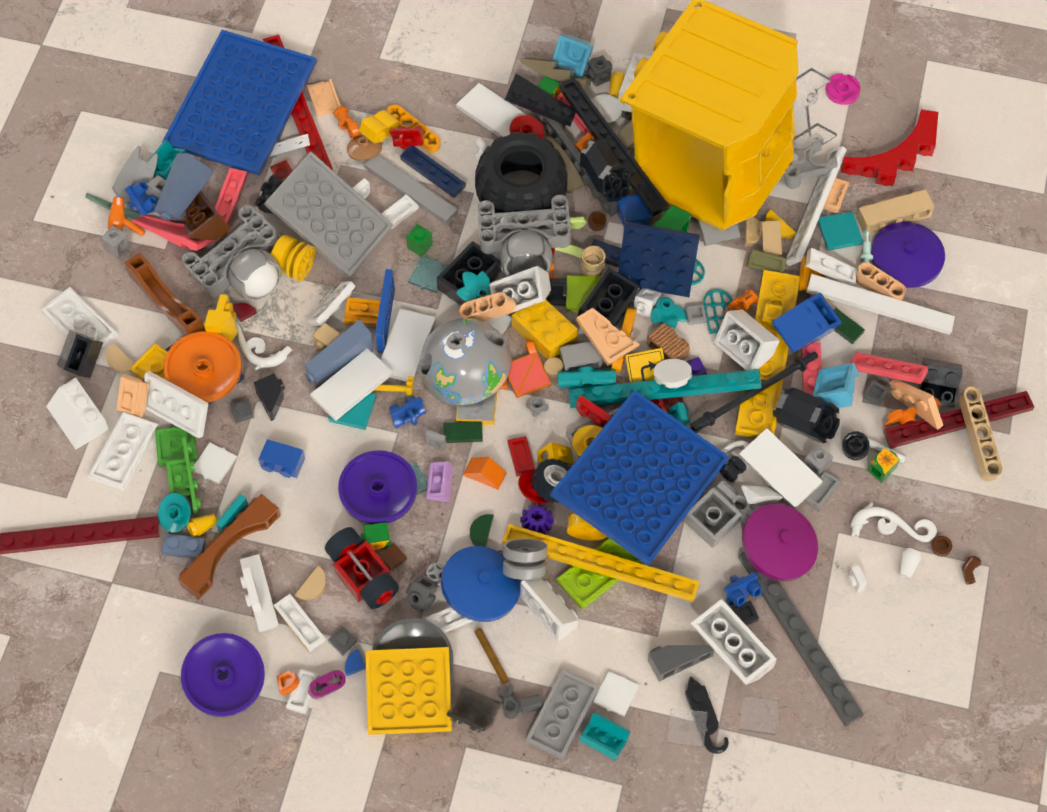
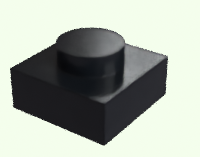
M751 600L739 607H732V611L745 625L759 620Z

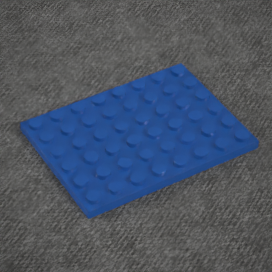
M221 30L163 141L167 140L172 147L185 149L191 155L260 176L317 63L316 57Z
M634 390L552 490L550 496L649 566L730 456Z

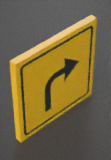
M662 348L625 355L630 383L654 380L655 366L664 361Z

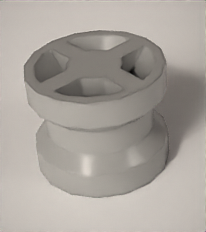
M432 563L426 570L427 579L438 584V587H440L441 575L445 566L441 563Z

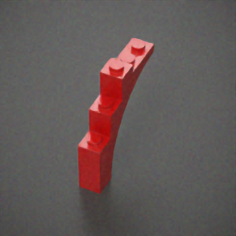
M921 109L913 132L901 144L885 153L874 156L844 157L840 173L860 175L868 178L874 177L876 178L875 184L894 186L897 169L913 171L917 154L933 156L936 147L939 112Z

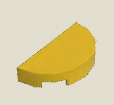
M772 209L767 213L765 221H780L781 238L790 239L796 235V232Z

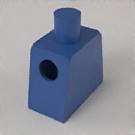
M637 195L627 196L616 201L617 214L623 227L625 222L651 226L652 216Z

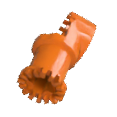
M339 106V109L336 108L333 112L334 117L338 119L339 128L347 129L351 139L361 136L357 122L349 117L348 108L345 106L340 108Z
M747 289L744 295L737 297L727 306L724 316L730 309L744 310L746 312L750 305L758 302L757 293H754L755 291H752V289Z

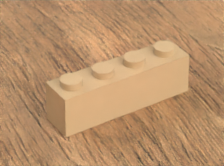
M925 189L903 196L898 195L893 199L881 200L875 204L863 205L858 209L856 219L862 231L867 230L871 234L881 231L886 226L894 223L914 222L931 217L935 206Z

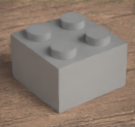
M712 488L691 508L684 522L713 548L740 522L742 513L717 490Z

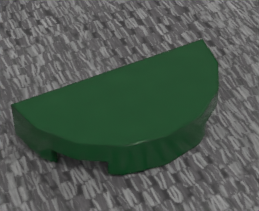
M485 514L473 521L470 527V540L474 546L486 547L494 514Z

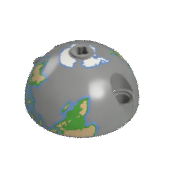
M473 318L455 319L436 328L426 339L420 355L418 373L425 388L436 399L452 405L474 404L490 397L504 384L511 368V351L505 336L500 334L491 325Z

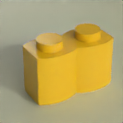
M382 110L374 116H368L363 119L359 132L373 143L383 142L386 138L392 137L389 133L390 129L400 127L401 122L388 111Z

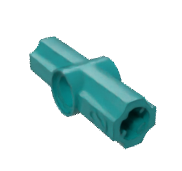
M586 366L579 368L578 371H558L559 389L616 384L615 369L594 370V368Z

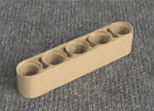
M970 386L959 396V404L980 476L985 481H993L1002 473L1003 468L981 392L978 388ZM966 394L971 395L972 398H973V401L969 400V399L967 398ZM972 412L976 413L979 419L974 418ZM977 431H981L984 437H980ZM982 449H986L989 452V456L985 455ZM988 467L992 468L995 474H991L988 471Z

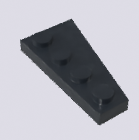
M515 74L505 97V101L571 127L576 114L572 107L518 74Z

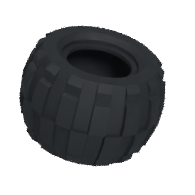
M512 132L505 137H498L492 142L491 146L486 147L480 156L475 170V189L479 202L485 200L492 202L495 213L552 209V198L556 195L566 196L568 173L563 157L558 149L554 148L552 142L546 138L538 137L535 133ZM526 170L538 174L539 177L529 184L521 185L509 182L503 175L512 171Z

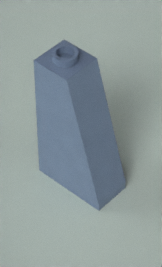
M189 153L177 154L154 212L159 214L160 218L165 221L179 220L214 171Z
M358 320L305 365L307 380L310 383L313 382L318 388L365 349L368 348L373 352L371 332L361 320Z

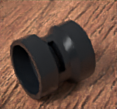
M732 456L728 460V464L721 468L720 474L728 482L733 483L738 479L739 474L747 470V467L742 459Z

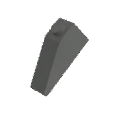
M666 645L662 648L658 646L650 651L648 662L660 682L713 657L714 650L711 646Z

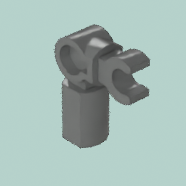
M508 684L509 691L507 693H503L501 687H498V695L503 699L501 703L506 718L514 719L520 712L524 714L542 709L539 694L519 699V702H516L515 697H513L514 691L511 684Z

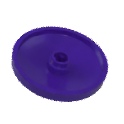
M898 222L886 226L876 235L871 247V255H873L872 264L902 283L906 288H916L929 284L938 277L945 262V249L939 237L927 227L917 223Z
M381 450L363 453L352 459L340 475L338 483L340 501L347 513L360 522L370 525L394 522L403 517L415 502L417 496L415 472L404 458L395 453Z
M229 633L214 634L201 639L189 650L181 668L182 688L190 703L201 712L215 717H228L245 711L257 700L265 680L264 664L257 649L248 640Z

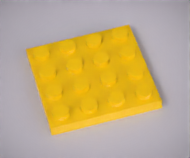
M449 647L366 651L368 735L452 731Z

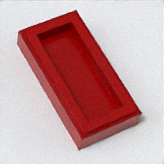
M527 437L507 440L516 477L521 476V474L527 471H535Z

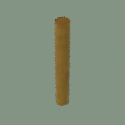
M481 628L475 630L474 633L502 684L507 683L509 678Z

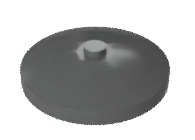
M406 618L390 624L379 634L372 650L449 647L450 675L453 669L454 657L449 639L438 626L424 619Z

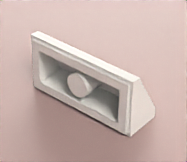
M741 486L748 504H776L783 498L770 487Z

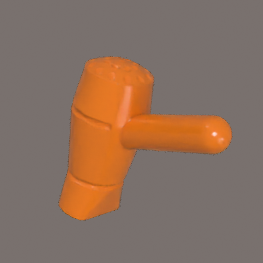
M115 196L108 216V230L115 226L123 231V227L126 226L138 235L143 236L145 230L125 218L124 198Z

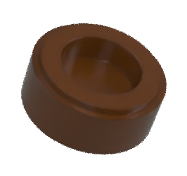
M599 212L592 213L588 218L590 229L594 231L603 230L606 226L605 215Z
M945 536L936 537L931 545L933 553L940 557L949 555L953 547L951 540Z

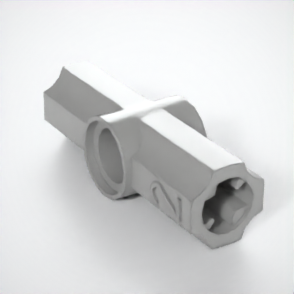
M725 481L719 483L715 488L742 513L740 520L745 524L747 518L756 509L748 504L744 495H739ZM735 504L741 505L743 509H738Z

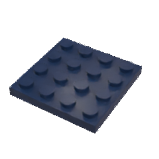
M625 222L618 273L639 285L640 289L648 288L661 293L689 298L700 234Z

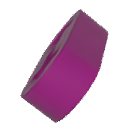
M334 670L313 680L308 686V694L313 699H321L341 689L346 682L344 673ZM333 676L335 678H340L338 685L337 683H333L331 685L329 684V682L333 679ZM315 684L317 685V687H320L322 685L325 686L320 691L321 694H319L318 691H313V689L315 688Z

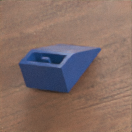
M820 292L771 323L791 352L794 353L829 335L842 322Z

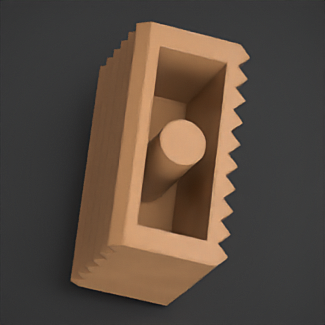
M665 323L647 336L646 344L653 350L662 348L664 360H683L689 355V343L684 338H679L675 330L671 326H666Z

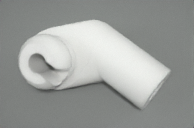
M478 138L475 141L479 148V153L475 155L478 161L488 146L483 138Z

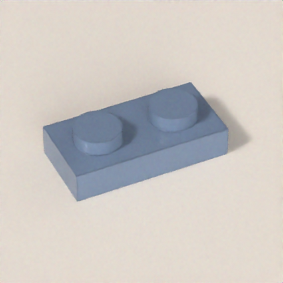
M165 534L161 552L162 555L195 559L197 555L204 552L206 541L205 538Z

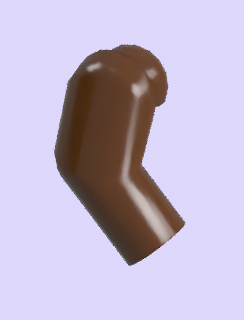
M968 557L962 566L963 576L967 585L976 582L973 571L981 565L979 557Z

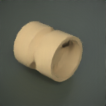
M598 246L586 247L581 254L582 275L602 276L605 269V252Z

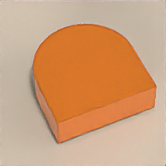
M286 671L277 675L279 693L284 696L298 687L299 677L293 671Z

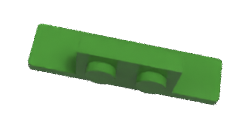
M185 436L182 437L185 459L166 462L170 494L179 493L186 498H191L194 515H198L197 509L201 508L200 498L195 497L194 490H198L197 479H192L191 472H195L194 461H189L188 455L192 453L191 442H186Z

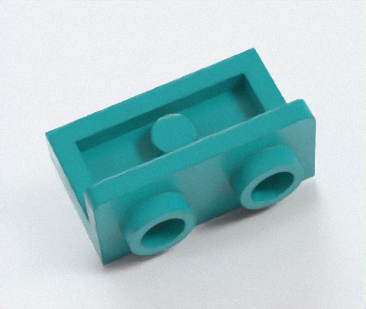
M164 140L154 152V154H158V160L153 177L155 178L159 175L167 180L176 155L187 153L186 150L174 148L169 141Z
M594 712L579 741L616 761L625 747L631 732Z

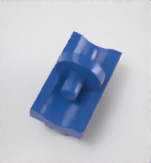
M145 181L128 186L125 189L132 202L128 207L130 210L136 208L142 216L154 213L158 202L155 196L148 197L146 194L148 185Z
M413 395L406 398L404 405L394 404L389 407L395 428L408 422L415 426L417 424L416 418L426 414L421 397L415 398Z
M755 572L741 578L733 575L730 577L731 583L724 587L726 603L728 605L734 603L738 607L745 604L746 596L751 595L756 598L762 594L761 586L758 583V575Z

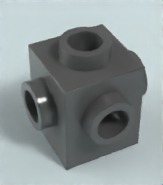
M602 55L588 62L586 73L588 78H591V81L597 87L610 81L613 67L611 62L607 61Z
M422 575L419 576L407 587L405 602L410 604L412 608L421 611L428 606L431 607L436 599L434 594L438 584Z

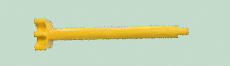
M408 376L407 386L381 384L374 391L406 392L407 397L414 396V377Z

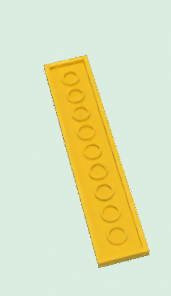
M768 270L763 271L755 320L780 341L773 356L759 368L761 383L785 369L789 349L773 324L761 322L765 303L783 306L782 315L796 306L800 276ZM783 379L740 404L735 430L736 435L757 438L766 428L775 434L776 417L773 416V409L780 398ZM742 390V394L749 390Z

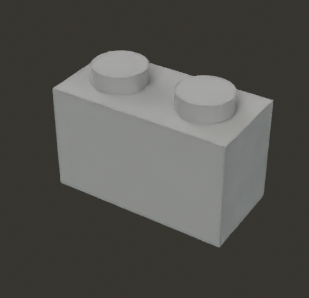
M590 340L580 344H567L560 347V360L563 363V371H578L579 368L586 366L592 367L594 370L602 368V357Z

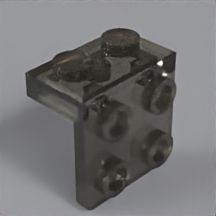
M462 687L455 707L448 710L446 715L451 717L450 720L452 722L467 724L470 726L469 729L481 733V731H486L493 726L501 702L469 688Z

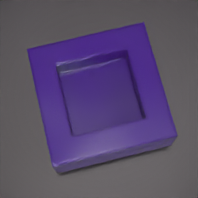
M699 357L686 361L691 366L692 376L707 375V371Z

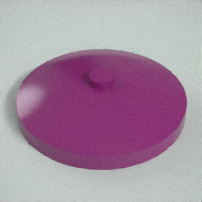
M767 504L755 510L745 521L742 529L743 549L750 563L761 574L777 581H792L800 578L813 567L818 555V540L812 525L799 511L783 504Z

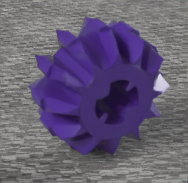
M537 503L533 508L529 504L528 510L524 509L522 511L523 516L520 517L522 528L546 535V530L551 531V524L554 523V518L551 517L552 511H547L546 505L540 508Z

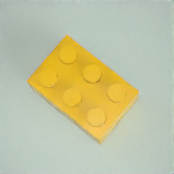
M546 299L543 302L518 310L512 315V328L526 341L532 340L536 350L547 360L559 356L560 347L577 341L578 329Z

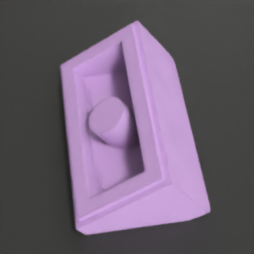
M449 461L430 463L427 499L442 502L450 501L454 469Z

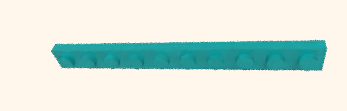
M759 369L692 376L687 384L678 388H668L664 384L659 385L655 380L569 389L570 408H576V402L580 396H583L595 405L624 403L634 390L648 400L760 389L761 379Z

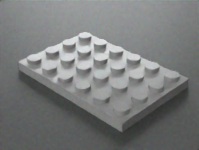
M311 151L264 203L268 209L308 244L314 246L317 252L347 278L351 276L393 226L387 218Z

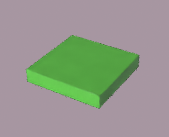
M177 426L156 429L155 437L159 467L166 466L167 461L185 459L182 437L185 436L186 442H191L192 453L188 454L189 461H197L195 436Z

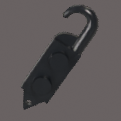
M690 676L685 696L704 746L711 753H723L728 748V738H724V744L721 747H715L712 744L710 735H713L718 730L719 722L705 685L702 686Z

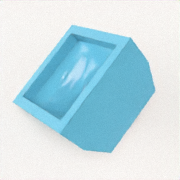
M560 35L552 60L559 61L558 68L575 69L574 77H585L589 56L592 54L594 45L571 35Z
M849 363L819 369L813 396L831 402L838 408L852 406L855 377L859 376L855 364Z

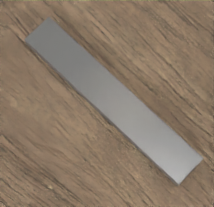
M377 155L364 164L366 170L401 194H407L420 207L443 223L447 224L458 213L457 208L381 156Z

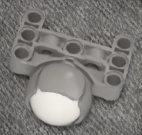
M246 205L238 212L244 224L205 256L200 258L194 252H187L182 256L181 261L189 274L211 296H219L232 285L235 292L242 298L258 300L268 295L277 286L278 277H281L279 262L270 254L280 237L274 227L252 206Z

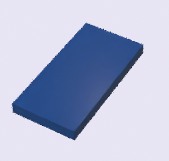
M392 269L385 270L375 331L377 352L383 353L386 347L395 293Z

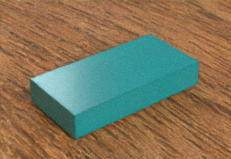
M240 494L216 522L220 533H222L226 526H230L235 521L236 516L240 512H244L249 505L245 496Z

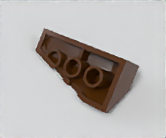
M200 190L186 209V216H184L186 225H184V230L192 239L217 240L224 237L231 228Z

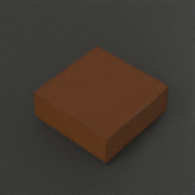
M394 543L379 554V558L391 571L407 560L406 555Z

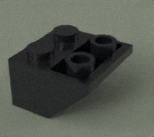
M69 329L57 366L78 376L91 378L103 342Z
M923 357L922 365L928 366V373L922 383L918 384V389L933 395L943 405L955 407L963 373L962 365Z

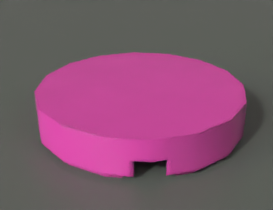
M838 73L828 79L825 93L832 102L848 105L858 99L860 83L852 75L847 74L846 76L843 73Z

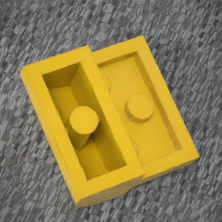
M220 294L216 310H208L204 327L207 332L218 333L232 341L238 333L235 324L236 312L233 311V305L228 295Z

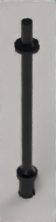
M814 351L804 358L795 357L794 364L762 382L760 389H750L712 413L706 411L702 417L690 423L692 431L698 433L707 426H713L718 417L798 369L804 372L807 369L806 365L817 359L818 354Z

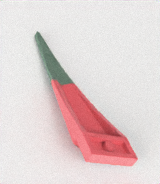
M86 193L85 198L108 210L111 209V202ZM124 208L125 218L180 247L198 251L216 241L190 238L184 230L185 223L165 221L150 215L142 216L139 212Z

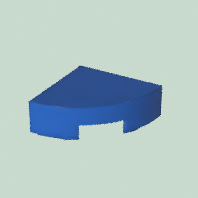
M358 649L353 651L345 662L346 676L366 669Z

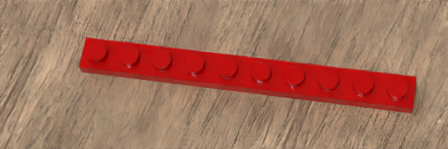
M279 34L263 39V42L284 48ZM301 93L291 115L299 135L308 134L310 145L304 147L308 155L311 151L333 171L304 95Z

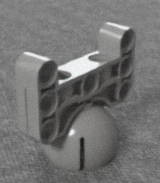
M564 195L554 196L551 201L552 209L495 213L494 204L490 201L480 202L478 204V225L481 251L486 254L501 252V265L508 276L535 266H539L546 272H549L553 259L551 248H566L571 244L567 197Z

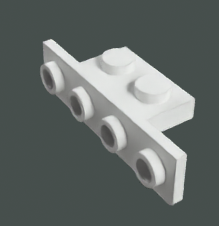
M257 554L239 559L243 572V577H240L243 589L247 588L248 595H245L247 606H252L259 632L278 627L279 624L260 556Z

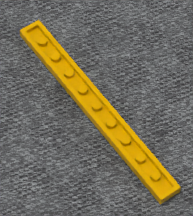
M508 524L502 540V544L513 539L540 540L547 544L546 558L694 602L700 581L511 524Z

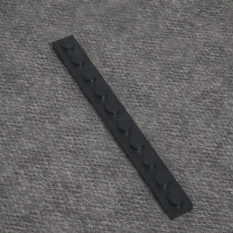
M575 78L560 84V92L594 138L606 140L614 150L620 163L630 171V186L650 214L655 216L668 210L669 204Z

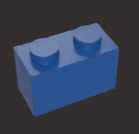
M267 439L258 460L260 467L267 472L274 471L287 478H297L304 463L305 455L303 449Z

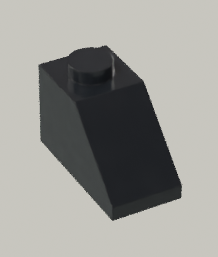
M273 373L253 382L255 391L270 421L275 420L284 399L283 390L285 389L281 378L277 379Z

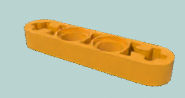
M391 105L388 107L387 111L401 122L400 127H422L425 133L423 135L424 144L422 147L425 150L433 153L440 149V138L401 106ZM405 121L412 122L410 126L403 125Z
M630 307L627 308L621 329L628 338L631 337L637 309ZM625 356L613 362L611 369L621 373Z

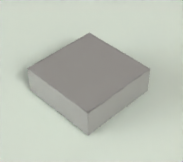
M704 304L685 306L688 325L707 323Z
M427 430L425 435L426 445L444 450L446 447V436Z

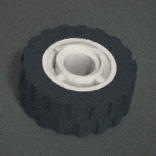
M546 459L542 461L531 478L534 491L546 501L560 503L551 497L550 494L571 467L561 460Z

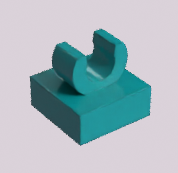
M677 402L667 411L668 414L684 425L691 422V419L687 418L689 410L685 408L684 403Z

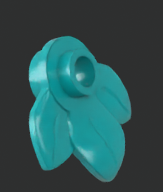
M483 271L478 275L472 272L462 273L465 287L460 288L456 292L462 300L468 302L481 298L480 291L484 292L485 296L491 295L489 290L490 280Z
M668 297L658 299L656 308L651 311L650 315L653 324L662 322L673 329L676 328L678 321L686 322L687 320L683 308L675 305Z

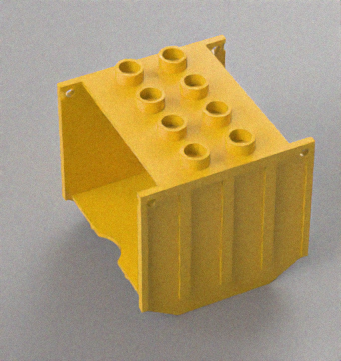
M692 0L669 32H660L654 43V53L649 59L643 57L638 62L634 72L635 79L621 96L620 103L631 105L635 160L669 206L672 207L674 205L692 214V217L723 232L726 228L757 214L794 159V102L797 99L796 77L799 74L798 40L705 0Z

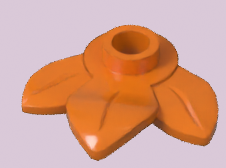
M910 407L904 411L897 409L887 415L889 420L883 426L889 427L898 423L901 425L916 421L914 417L916 416L915 413L918 412L917 408Z

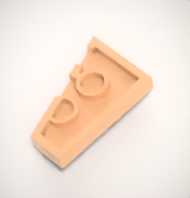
M593 308L576 318V321L607 366L640 345L628 338L622 330L619 331L610 324L609 320Z
M897 379L890 382L891 393L895 399L908 408H917L918 412L916 414L937 430L943 426L933 395Z

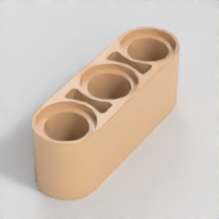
M864 262L859 265L856 282L868 291L903 301L906 288L902 283L870 263Z
M498 292L463 303L459 313L463 318L487 321L512 313L516 303L508 295Z

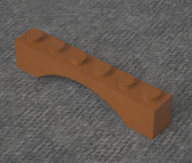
M141 253L124 262L129 276L184 336L194 332L206 331L202 319L192 308L184 305L167 288Z
M262 494L258 498H254L250 502L249 507L244 512H240L236 516L235 521L230 526H226L217 539L212 540L202 554L196 556L189 568L182 570L178 578L180 585L199 600L212 587L216 566L227 549L246 535L267 530L281 516L279 507Z

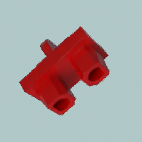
M415 126L414 128L398 127L389 131L392 136L393 147L407 149L408 146H423L424 133L421 126Z

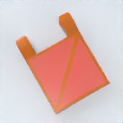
M532 340L525 342V349L529 355L511 361V368L507 378L516 398L552 385Z

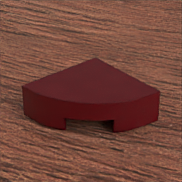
M233 304V311L236 312L240 322L257 313L256 309L249 304Z

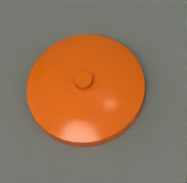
M194 332L180 338L171 346L164 360L166 380L207 403L219 400L229 394L237 385L242 371L241 358L236 346L228 338L215 332Z

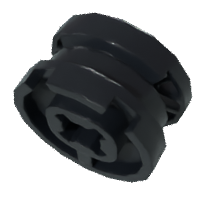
M853 431L844 437L842 451L848 459L853 461L861 460L869 452V440L864 433Z

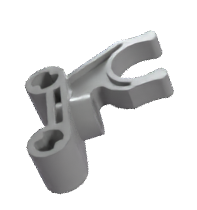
M816 141L805 149L803 159H799L794 152V159L784 173L786 186L794 189L800 186L802 178L827 174L831 169L838 166L837 158L833 157L825 164L813 162L812 156L822 150L820 141Z

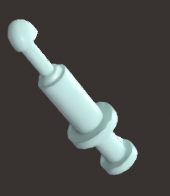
M864 230L865 242L863 243L861 260L870 263L873 260L871 243L869 242V232Z

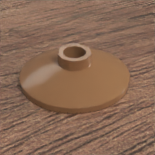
M364 135L352 139L347 145L348 155L358 161L372 159L382 149L381 142L373 143Z

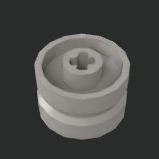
M513 539L503 544V557L506 558L503 561V574L513 579L532 580L544 577L547 574V562L544 560L547 557L546 543L536 539Z

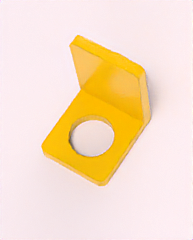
M550 442L537 451L539 464L543 461L545 451L548 452V460L555 459L561 460L568 465L573 464L571 448L568 446Z

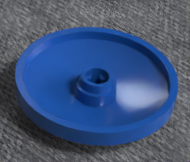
M471 546L457 551L449 558L442 571L441 589L447 603L461 616L477 622H491L503 618L514 608L520 596L521 581L520 579H513L503 574V561L506 558L503 557L502 553L489 547Z

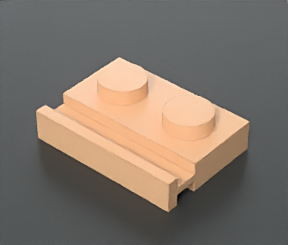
M331 79L328 82L322 81L307 85L317 116L332 113L336 108L339 109V106L341 108Z
M126 374L122 375L117 410L143 418L146 412L150 383H144L142 380Z

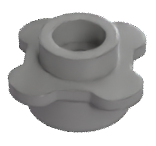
M535 396L526 402V408L531 410L534 417L539 416L541 412L547 411L549 408L541 396Z

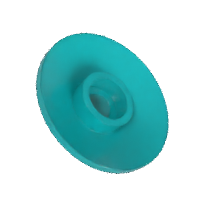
M171 493L164 497L158 509V518L163 529L171 533H177L182 531L190 520L191 508L186 497L179 493Z

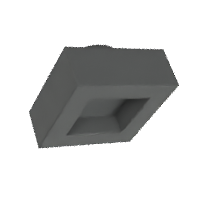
M872 380L864 392L863 398L880 406L888 394L889 388Z
M249 398L230 403L235 423L254 418Z
M342 626L328 639V642L343 656L357 643V639Z

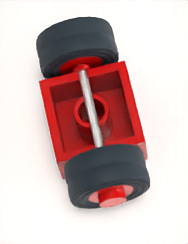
M352 527L344 528L327 541L325 551L335 562L333 563L335 573L358 603L364 600L371 609H376L389 602L396 595L399 585L390 575V570L368 542L363 543L362 538Z

